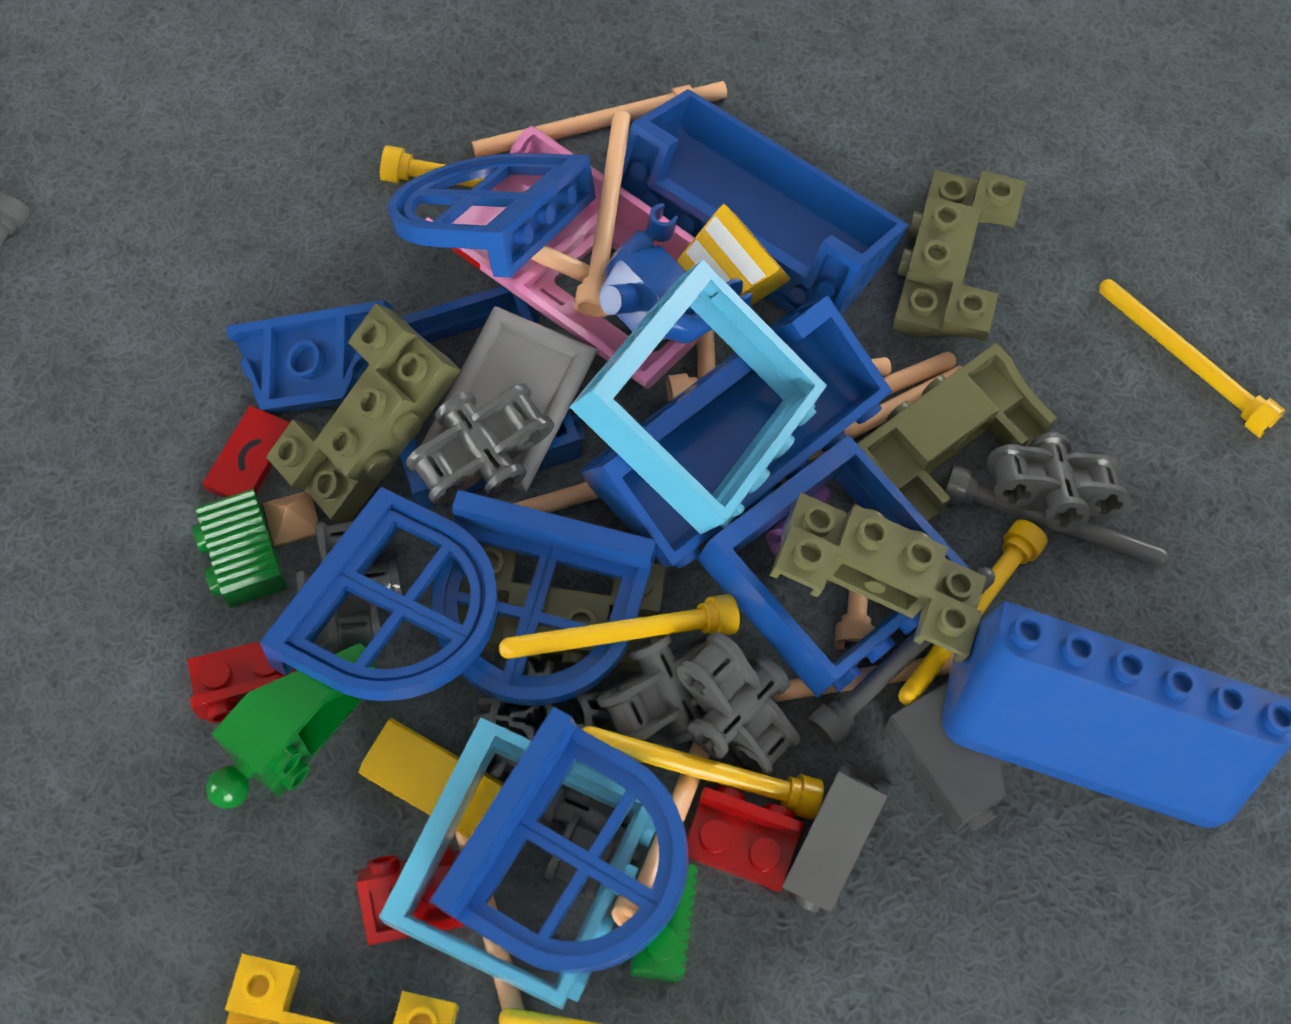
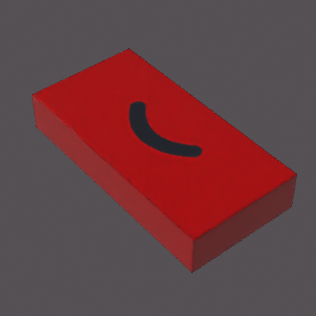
M249 406L202 485L205 490L223 498L253 489L256 494L273 466L266 456L290 422Z

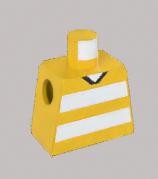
M725 204L718 208L677 260L679 265L685 271H688L703 259L726 283L733 279H741L743 287L739 297L752 292L751 305L783 286L791 279L740 218Z

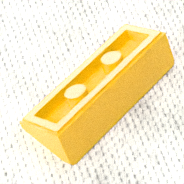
M390 718L362 761L358 773L431 816L460 757L395 719ZM486 772L484 773L456 829L458 833L470 839L503 787V782L494 779Z

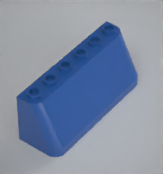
M689 89L632 122L628 134L621 187L651 208L657 204H664L663 216L671 221L677 215L676 225L693 237L698 235L720 206L723 204L728 206L791 278L786 284L765 296V298L788 313L828 295L841 316H843L899 246L909 226L904 221Z
M828 295L792 310L769 326L827 386L814 403L816 413L805 424L797 426L791 434L795 438L792 446L781 457L773 459L767 466V469L770 471L767 480L751 494L748 493L742 500L741 504L745 509L748 506L750 508L754 507L774 491L772 487L783 478H786L788 481L811 464L808 458L821 449L822 452H827L847 437L844 430L855 421L857 424H862L878 414L882 409L879 402L893 392ZM734 352L640 425L712 495L783 399ZM611 447L580 470V474L590 488L634 535L656 540L655 558L663 567L675 565L679 569L686 566L702 552L698 547L701 543L723 530L719 525L700 534ZM734 517V518L732 519V521L729 523V525H730L732 522H734L737 518Z
M1007 601L1000 604L978 624L969 656L961 663L955 661V653L953 654L942 711L943 729L950 740L959 746L1204 828H1215L1232 820L1291 747L1290 698Z

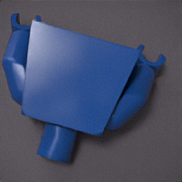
M657 204L652 207L647 229L644 232L637 230L615 251L605 269L606 281L600 290V306L606 314L617 315L632 332L673 283L686 272L661 245L654 246L653 244L654 241H668L674 235L678 219L677 215L669 222L659 221L664 213V204ZM741 279L728 281L729 287L740 296L743 281ZM749 292L740 298L751 307L752 292ZM689 306L662 340H672L687 344L709 332L712 328Z

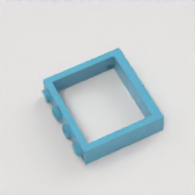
M702 259L673 283L570 405V408L700 534H703L719 525L723 529L726 528L734 517L742 514L745 509L741 504L742 500L748 493L751 494L767 480L770 475L767 466L773 459L781 457L792 446L795 438L791 434L797 426L805 424L816 413L814 403L827 385ZM689 306L783 399L712 495L613 399Z
M480 717L379 918L384 924L563 1010L568 998L578 1002L591 972L577 974L560 973L554 985L413 917L494 753L518 763L531 743L530 740ZM578 762L574 764L562 783L614 809L626 791L620 785ZM638 799L635 800L627 815L632 816V819L610 864L633 879L638 871L637 867L630 864L638 845L648 848L656 832L650 815ZM602 884L600 885L575 941L594 939L611 931L614 920L606 914L615 895L619 896V894Z

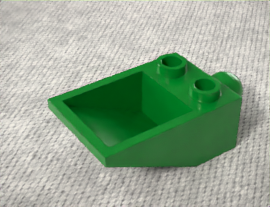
M358 643L334 655L355 664L366 647ZM372 663L371 666L369 667V668L376 669L375 666H374V663ZM295 671L248 692L211 733L235 764L218 768L209 776L206 783L208 799L213 805L221 809H232L239 806L248 796L249 779L251 777L255 778L277 797L286 788L289 791L295 790L310 772L311 767L308 765V762L363 699L341 693L300 671Z

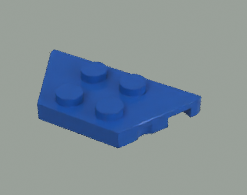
M385 300L230 325L227 326L226 333L229 340L237 343L243 360L240 361V365L245 376L252 381V392L260 410L269 414H280L341 405L369 366V363L348 343L349 339L375 303L393 310V306Z

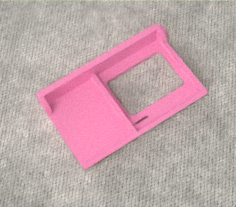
M534 126L525 129L516 139L510 150V153L573 154ZM592 166L591 171L596 199L546 244V246L579 261L591 252L593 248L604 174ZM509 175L491 191L525 192L543 176ZM622 187L620 188L612 248L615 250L637 230L644 232L647 229L652 209ZM472 206L451 224L487 225L507 207ZM662 216L659 221L669 222L670 220ZM429 217L425 219L427 221H433ZM676 225L674 235L670 240L665 242L654 241L653 244L654 246L661 245L677 261L695 237ZM449 248L574 338L598 349L597 354L606 361L613 356L629 337L602 317H592L579 313L574 308L575 298L555 283L564 275L558 271L529 260L511 278L493 277L488 251L482 249ZM704 335L687 344L670 340L659 351H652L631 378L644 388L649 389Z

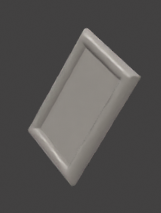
M494 306L445 401L456 394L470 391L476 398L475 407L479 410L514 385L525 383L531 390L530 399L543 416H549L555 425L545 439L513 458L515 464H522L527 471L523 480L514 487L515 489L527 493L598 349ZM435 419L422 444L448 430L447 426H441ZM463 421L467 428L471 429L468 423ZM490 459L494 467L498 469L493 459Z

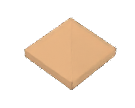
M306 491L263 503L274 547L317 536L316 522H319L314 501Z

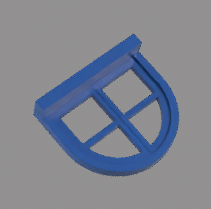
M497 154L467 159L434 169L403 185L389 200L388 213L393 231L403 240L417 245L488 250L493 277L511 278L596 199L589 155ZM509 175L543 176L525 192L491 191ZM485 178L471 190L445 189L463 182ZM420 204L452 205L432 222L424 220L415 214V210ZM472 206L507 207L487 225L451 224Z
M380 487L261 639L260 644L270 667L284 675L290 674L293 668L341 693L367 700L392 701L420 696L436 690L458 677L477 659L488 643L495 626L498 611V592L494 571L482 546L460 525ZM399 529L440 548L405 596L364 576ZM450 557H453L463 569L470 585V606L463 625L417 603ZM350 593L392 613L355 664L313 644ZM404 620L449 642L438 653L417 664L397 669L369 668Z
M461 490L457 491L452 505L454 523L468 531L480 544L539 559L524 608L498 601V615L519 620L515 636L534 634L537 631L538 625L556 630L587 626L584 623L542 613L557 563L620 579L621 583L609 622L638 618L655 560L656 540ZM450 557L435 577L431 596V610L460 624L458 604L469 607L470 594L460 592L465 573L453 557ZM437 637L439 645L443 649L449 642ZM631 640L596 645L581 661L553 674L524 676L523 673L529 656L507 659L503 671L479 655L460 676L480 692L507 703L529 706L559 703L587 692L605 679L623 658Z
M553 707L430 901L446 914L515 957L535 967L557 973L570 974L604 970L630 959L646 948L663 931L674 915L680 903L688 875L689 852L686 830L673 798L666 787L650 770L630 756L578 728L571 716ZM576 761L626 789L589 852L539 823V820ZM636 799H638L650 815L657 833L659 860L652 889L600 859ZM527 840L577 869L539 934L530 931L488 905L489 900ZM588 877L640 907L623 925L603 936L572 942L551 939Z

